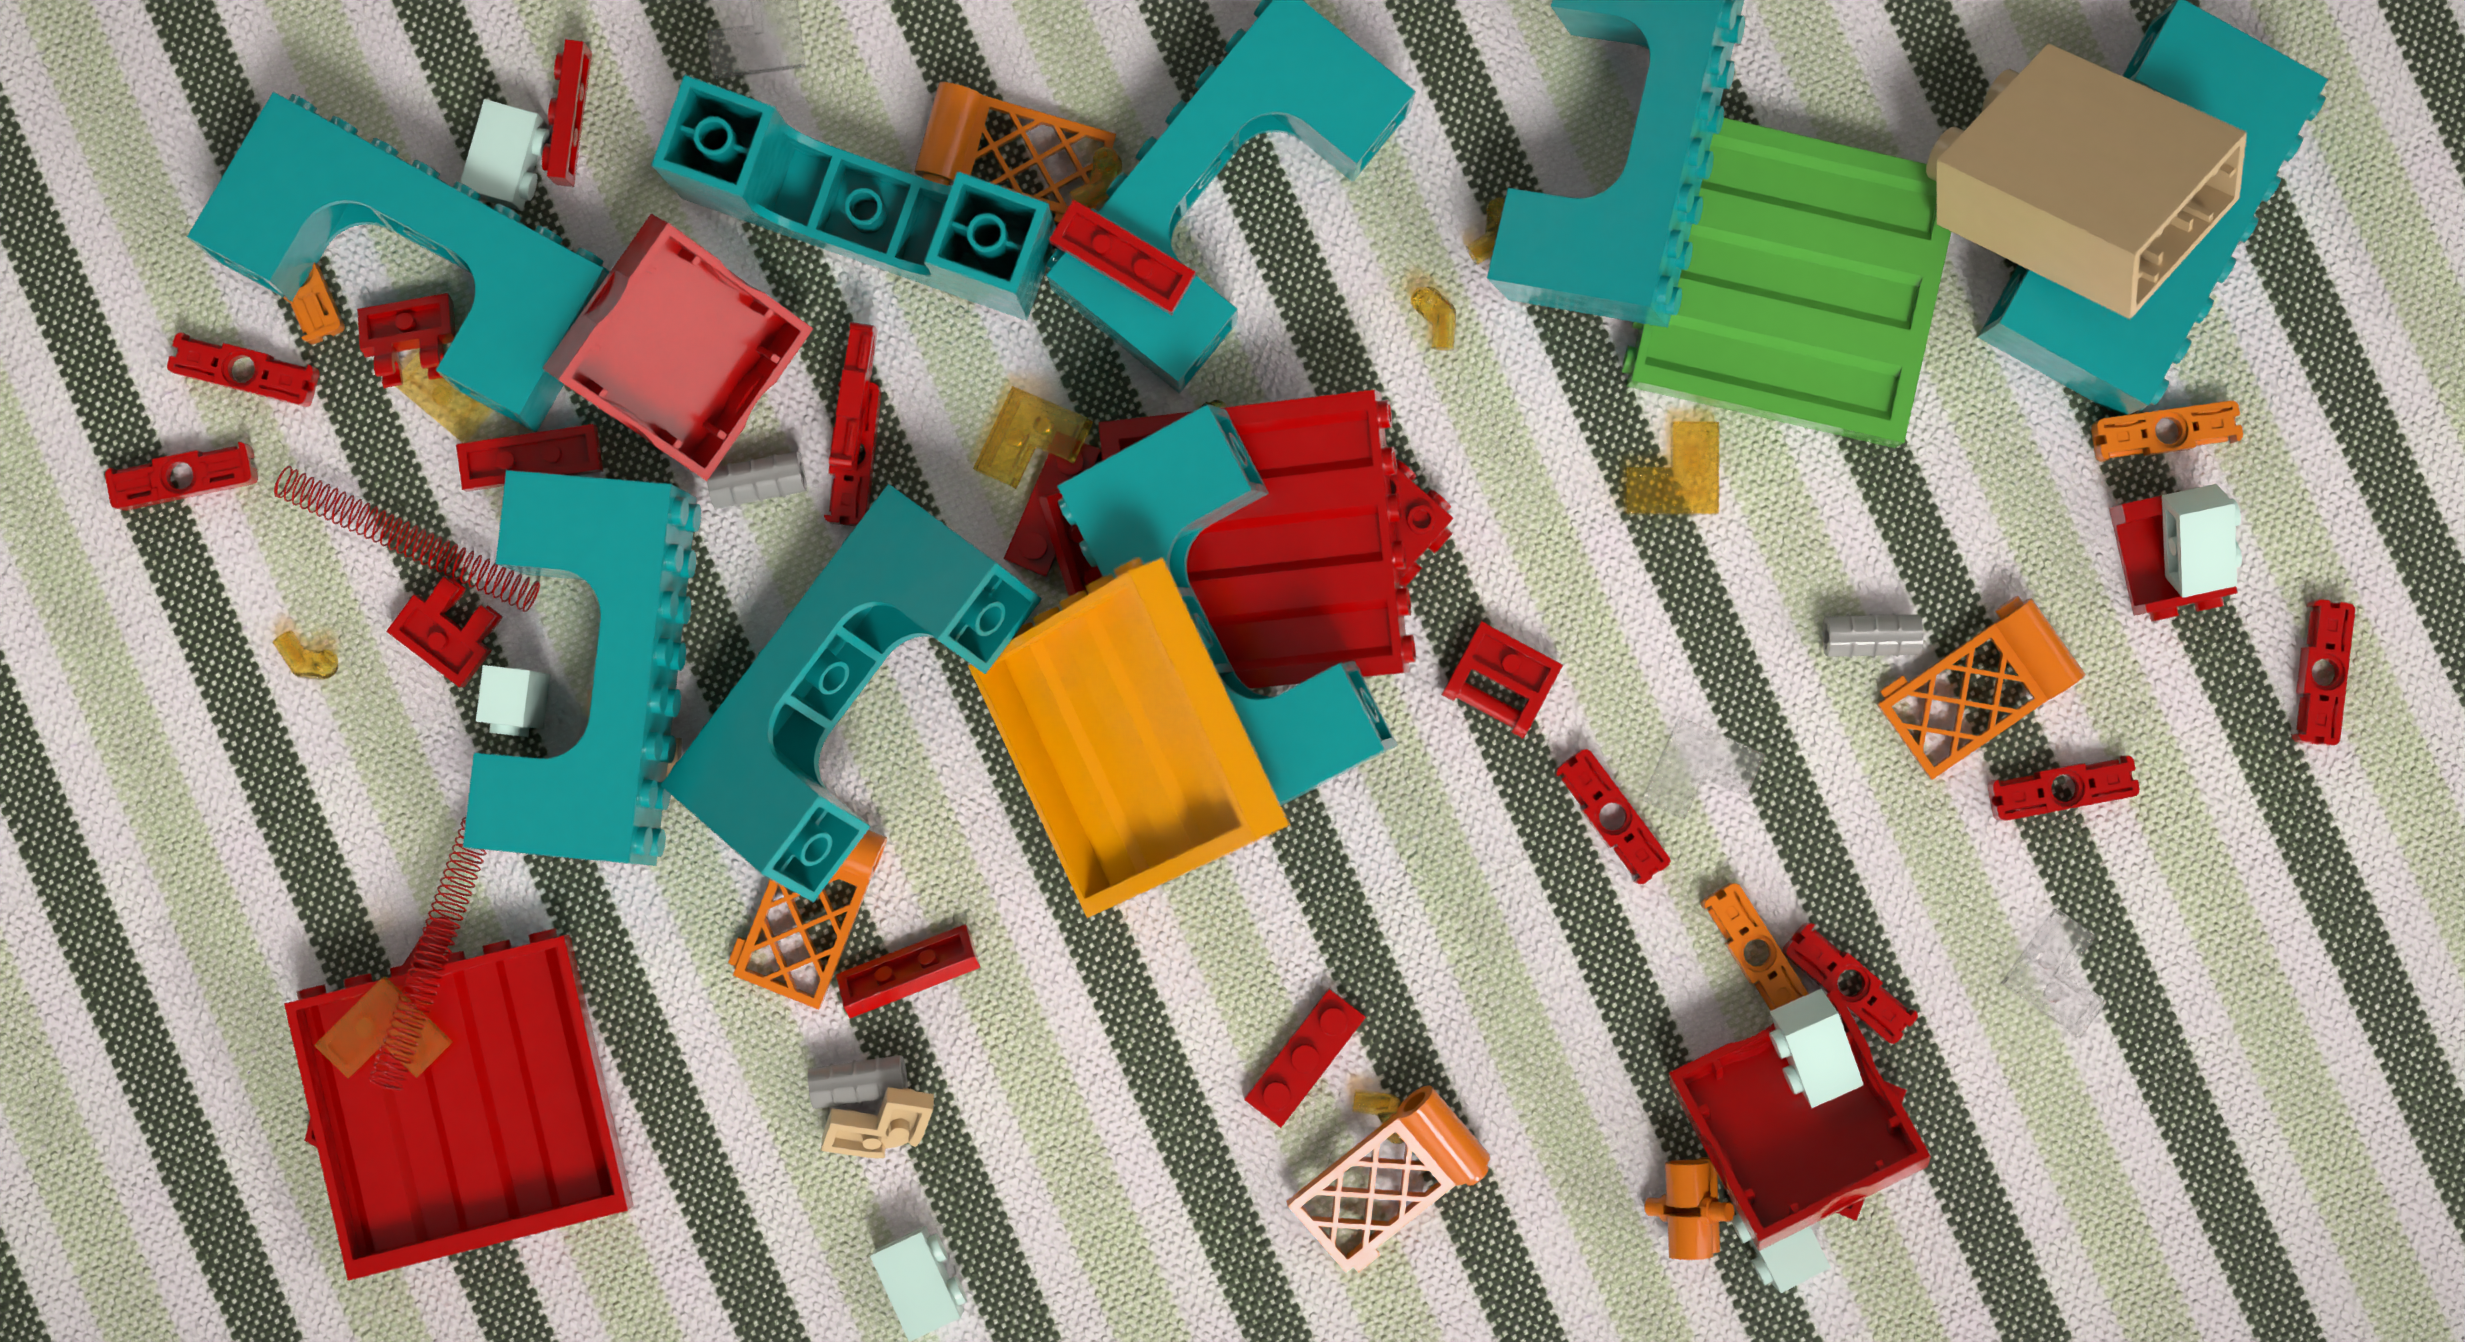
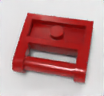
M1481 621L1441 695L1453 702L1457 698L1512 727L1511 733L1523 739L1537 716L1563 664ZM1473 670L1527 699L1522 711L1465 682L1470 671Z

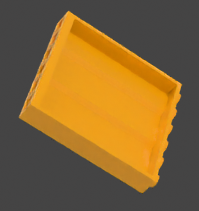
M1141 558L1129 561L1114 569L1117 576L1116 579L1110 574L1087 585L1086 588L1089 595L1086 594L1085 590L1078 592L1059 602L1061 611L1057 606L1033 617L1035 626H1033L1032 622L1022 625L986 674L972 664L968 665L1087 918L1245 847L1289 825L1163 558L1145 565Z

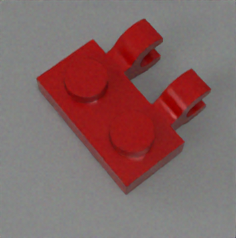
M448 293L357 309L360 350L365 358L374 356V372L376 377L382 376L384 388L403 385L402 369L397 352L420 348L419 357L422 369L428 368L429 380L443 378L436 371L445 355L443 344L451 343L456 336L454 303Z
M443 577L427 600L420 595L414 594L386 632L460 688L467 685L492 650L484 645L482 640L496 628L503 616L489 605L486 607L480 605L465 627L462 628L446 616L445 613L459 601L467 588L452 577L450 579Z

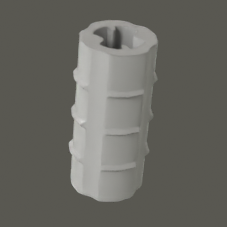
M798 451L782 455L774 454L772 457L757 460L751 458L750 461L736 464L728 463L726 466L717 467L707 481L710 499L713 507L716 509L735 505L740 507L741 504L763 502L765 499L780 496L785 498L786 495L807 491L804 465Z
M1893 613L1892 615L1870 614L1869 616H1850L1847 614L1846 616H1825L1823 620L1822 642L1824 654L1827 657L1847 656L1852 658L1853 656H1872L1875 658V656L1895 655L1898 657L1899 655H1920L1922 652L1923 624L1921 616L1918 614L1896 615Z
M903 1056L876 1057V1059L864 1061L854 1060L850 1063L830 1064L829 1066L808 1069V1087L812 1107L819 1109L833 1106L840 1107L841 1105L853 1103L863 1104V1102L883 1100L888 1087L908 1089L907 1071Z

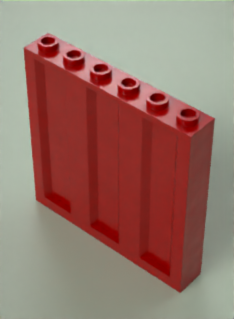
M1366 390L1221 408L1227 411L1269 494L1206 527L1191 545L1187 557V574L1190 585L1237 677L1249 689L1301 684L1339 663L1353 661L1356 662L1363 677L1409 673V663L1416 662V648L1413 634L1406 635L1404 616L1411 615V599L1408 587L1401 588L1399 569L1406 568V551L1404 541H1396L1395 522H1401L1402 511L1399 494L1391 493L1390 475L1397 474V462L1394 447H1387L1385 428H1392V413L1389 400H1382V395L1377 390ZM1194 411L1098 422L1102 461Z
M556 928L529 934L530 944L512 948L510 939L483 945L484 955L469 959L465 958L464 950L443 955L449 961H437V963L445 966L446 970L440 971L428 968L440 973L443 976L442 979L431 978L416 970H410L409 973L412 976L434 980L440 986H427L412 978L407 979V983L430 988L437 995H426L410 987H404L403 990L406 993L428 997L434 1003H422L407 995L400 997L403 1001L424 1005L431 1012H421L404 1004H398L397 1007L400 1010L422 1014L428 1020L420 1021L408 1017L401 1012H396L394 1015L398 1019L418 1022L425 1029H415L398 1021H392L391 1024L394 1027L416 1031L422 1037H410L395 1029L388 1030L389 1034L414 1040L419 1046H409L392 1038H386L385 1041L388 1044L414 1050L416 1054H404L390 1047H382V1050L386 1053L407 1057L413 1063L407 1064L386 1055H380L379 1059L383 1062L396 1063L407 1067L410 1071L402 1072L387 1067L384 1064H376L379 1070L403 1075L407 1080L400 1081L385 1076L380 1072L373 1073V1076L385 1077L400 1083L404 1087L403 1090H391L372 1083L369 1077L371 1076L370 1073L376 1070L373 1066L374 1063L380 1062L376 1056L382 1053L380 1046L385 1045L383 1038L388 1036L386 1029L391 1027L389 1021L395 1019L392 1012L397 1010L395 1004L401 1002L398 996L403 994L401 987L406 985L404 979L409 977L407 971L412 968L410 963L389 968L391 978L373 982L372 974L368 973L344 979L345 989L329 993L326 992L325 984L296 991L298 1000L284 1003L348 1281L625 1212L634 1206L570 934L558 937ZM439 956L436 957V958H438V959L446 960V959H444V958H442V957H439ZM414 962L413 966L419 968L418 962ZM420 970V971H422V972H424V973H427V974H430V975H433V976L440 977V976H438L437 974ZM418 979V980H421V981H423V982H425V983H429V984H432V985H437V984H435V983H433V982H430V981H427V980ZM415 987V988H417V989H419V990H421V991L428 992V993H433V992H431V991H428V990H425V989H422V988ZM413 996V997L418 998V999H420V1000L431 1002V1001H429V1000H427V999H424V998H421V997H417V996ZM409 1004V1005L414 1006V1007H416V1008H419V1009H422V1010H427V1009H425V1008H422V1007H419V1006H416V1005ZM407 1013V1014H409V1015H412V1016H415V1017H418V1018L425 1019V1018H423V1017H421V1016H418V1015H415V1014H411V1013ZM405 1022L413 1026L421 1027L413 1023ZM404 1031V1032H406V1033L419 1036V1035H417V1034H414V1033H411V1032H408V1031ZM399 1039V1040H402V1041H404V1042L414 1044V1043H412V1042H410V1041L403 1040V1039ZM397 1048V1049H400V1050H403V1051H406V1052H410V1051L405 1050V1049ZM393 1056V1057H395V1058H398V1059H401V1060H404V1061H408V1060H406V1059ZM391 1065V1066H393V1067H396V1068H399V1069H403V1068H401V1067ZM377 1078L378 1080L389 1085L400 1087L399 1085L393 1082Z

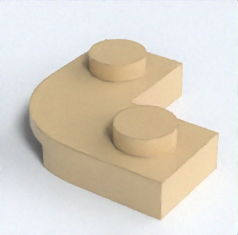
M888 1087L878 1115L861 1113L851 1109L840 1110L831 1108L822 1135L821 1151L866 1158H885L887 1148L898 1147L906 1143L916 1147L923 1138L933 1112L934 1094L917 1092L907 1088L897 1089Z

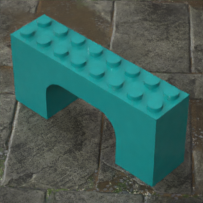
M1262 0L1253 14L1257 17L1253 25L1247 32L1240 28L1232 36L1224 48V51L1228 53L1225 59L1217 68L1211 64L1204 70L1195 83V87L1198 89L1197 93L1188 103L1181 100L1172 109L1165 120V123L1169 126L1157 140L1154 136H1151L1144 143L1135 157L1140 162L1129 175L1122 172L1116 177L1106 191V195L1110 198L1099 212L1094 208L1091 210L1180 262L1171 246L1176 226L1239 148L1248 140L1269 132L1289 134L1304 142L1339 172L1354 182L1410 114L1416 91L1305 1ZM1059 248L1046 265L1051 269L1047 274V278L1054 293L1179 394L1238 322V309L1198 276H1195L1174 313L1170 315Z
M1552 0L1551 8L1570 35L1639 45L1650 51V64L1628 159L1622 174L1612 186L1602 193L1588 198H1569L1508 188L1487 275V280L1508 300L1668 328L1671 315H1677L1681 305L1682 288L1678 287L1681 270L1688 269L1692 258L1693 245L1692 242H1688L1692 224L1697 225L1702 215L1703 197L1699 196L1702 180L1709 179L1713 168L1714 154L1713 151H1709L1713 134L1720 133L1723 125L1724 107L1720 106L1723 90L1731 87L1734 77L1735 64L1730 59L1734 43L1740 44L1744 34L1745 17L1741 15L1744 0Z
M2176 0L2152 20L2122 76L2247 132L2239 199L2131 319L2017 264L1977 338L2118 416L2129 415L2138 410L2142 411L2150 403L2156 405L2164 395L2169 385V381L2164 377L2172 363L2179 364L2189 350L2192 340L2187 338L2192 326L2195 322L2200 324L2211 310L2214 299L2209 296L2217 282L2223 283L2233 270L2237 259L2232 257L2236 246L2239 241L2242 243L2246 242L2255 230L2259 218L2254 216L2261 201L2267 202L2275 193L2281 182V177L2276 175L2284 160L2289 162L2297 153L2304 139L2298 135L2306 120L2312 121L2316 117L2326 99L2321 92L2328 78L2186 0Z
M687 75L683 77L651 164L681 199L1025 321L1029 318L1047 268L1046 265L1054 248L1049 239L1056 226L1049 204L958 171L953 185L947 186L830 146L795 130L784 121L774 106Z
M273 92L187 237L214 261L292 302L299 288L304 285L313 269L312 265L319 262L330 242L341 232L359 225H377L389 229L471 273L474 278V302L436 371L455 390L533 432H537L564 385L542 368L610 273L608 269L602 266L604 261L581 247L574 253L561 244L563 241L561 237L538 225L535 231L531 230L520 222L522 219L520 215L497 203L494 209L488 207L479 200L480 194L456 181L453 187L449 186L438 178L439 172L415 159L412 165L399 158L397 156L399 152L386 142L378 138H373L371 143L367 142L357 135L358 130L343 119L332 116L330 121L326 120L316 113L317 108L300 96L291 94L290 98L286 99Z
M1207 404L1057 486L1063 498L1058 500L1063 515L1071 525L1077 524L1084 538L1080 542L1081 550L1092 567L1098 565L1103 577L1112 574L1114 579H1116L1117 576L1114 569L1136 558H1141L1144 565L1163 558L1280 806L1398 746L1355 661L1339 663L1275 697L1262 695L1249 689L1234 672L1190 585L1187 574V557L1191 545L1206 527L1269 494L1226 410Z
M506 470L495 564L525 575L585 580L594 590L599 601L601 616L589 722L583 736L573 748L562 755L553 758L537 759L484 753L473 754L463 848L657 866V857L663 855L666 843L665 830L661 829L662 812L667 810L671 794L661 786V783L666 778L668 763L671 764L673 762L676 752V739L671 735L673 717L678 716L681 707V692L679 689H676L678 670H683L686 661L685 643H681L683 624L689 622L691 615V599L689 596H686L688 578H692L696 570V553L694 550H691L693 532H697L701 524V507L697 504V497L672 484Z
M888 484L880 496L872 503L870 509L852 533L844 540L842 546L827 566L816 577L814 583L802 599L788 614L786 620L767 645L759 652L757 658L739 682L731 689L729 695L708 723L703 726L680 760L675 763L670 773L661 783V786L758 872L814 902L871 827L830 793L822 782L819 771V759L824 742L830 732L886 658L899 645L917 637L936 638L986 674L1042 598L994 560Z

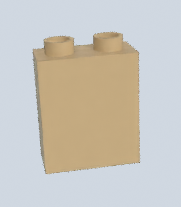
M2048 43L2020 73L2007 69L1994 80L1984 99L1982 113L1965 131L1957 127H1950L1935 143L1928 158L1926 173L1930 179L1937 182V225L2131 319L2239 199L2247 132Z

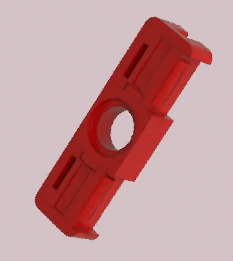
M850 322L829 465L833 468L856 471L878 330L874 325Z
M183 332L177 333L174 337L172 346L177 348V353L175 357L169 356L167 369L174 374L302 407H309L312 404L320 373L317 368L309 364L307 367L276 360L274 359L275 357L266 353L223 343L221 346L193 338L190 339V336ZM248 357L254 362L255 373L249 381L237 382L233 377L232 367L238 359Z
M870 383L861 443L866 451L865 459L861 464L857 465L856 471L833 468L829 465L828 473L831 476H835V478H832L829 505L831 515H824V518L831 524L857 526L870 507L882 394L881 389L875 383ZM833 427L832 442H833V435H834V429H835V427Z
M238 442L239 449L237 446L207 452L195 450L151 459L152 464L149 463L119 470L109 468L105 472L110 504L113 508L127 511L253 485L258 481L257 469L252 467L250 459L255 458L253 448L246 443ZM186 463L192 468L193 480L188 487L177 489L171 482L172 470L177 465Z
M2319 599L2310 601L2306 605V607H2312L2313 611H2310L2306 645L2309 646L2301 648L2296 693L2303 694V697H2300L2296 726L2298 734H2291V737L2295 742L2329 746L2337 745L2341 739L2355 607L2347 602L2333 603L2330 600ZM2321 659L2328 661L2334 668V678L2326 686L2319 685L2312 676L2313 665Z
M1583 749L1578 751L1555 769V777L1562 774L1564 777L1561 780L1580 806L1585 804L1586 807L1580 811L1606 846L1611 848L1615 845L1616 847L1613 850L1632 876L1637 874L1638 878L1633 881L1634 883L1645 884L1652 879L1654 874L1670 865L1671 860L1668 854L1590 750ZM1609 803L1618 804L1625 813L1623 825L1616 830L1606 829L1599 820L1601 809Z
M2126 755L2120 756L2121 763H2119L2118 759L2088 765L2080 763L2034 772V776L2029 775L2003 781L1991 780L1987 788L1993 817L1998 821H2008L2135 797L2139 794L2140 787L2138 780H2134L2132 777V771L2136 770L2134 759ZM2060 775L2069 776L2075 784L2073 797L2065 802L2057 800L2052 793V783Z
M1802 924L1782 949L1784 956L1826 992L1830 993L1837 989L1849 1011L1882 1040L1891 1044L1897 1043L1904 1035L1902 1031L1907 1026H1912L1917 1020L1918 1013L1916 1010L1910 1009L1906 1012L1907 1008L1881 986L1883 982L1848 952L1843 951L1840 955L1841 951L1818 931L1815 929L1812 931L1816 926L1815 924ZM1846 970H1855L1861 976L1862 987L1857 994L1845 996L1838 988V978Z

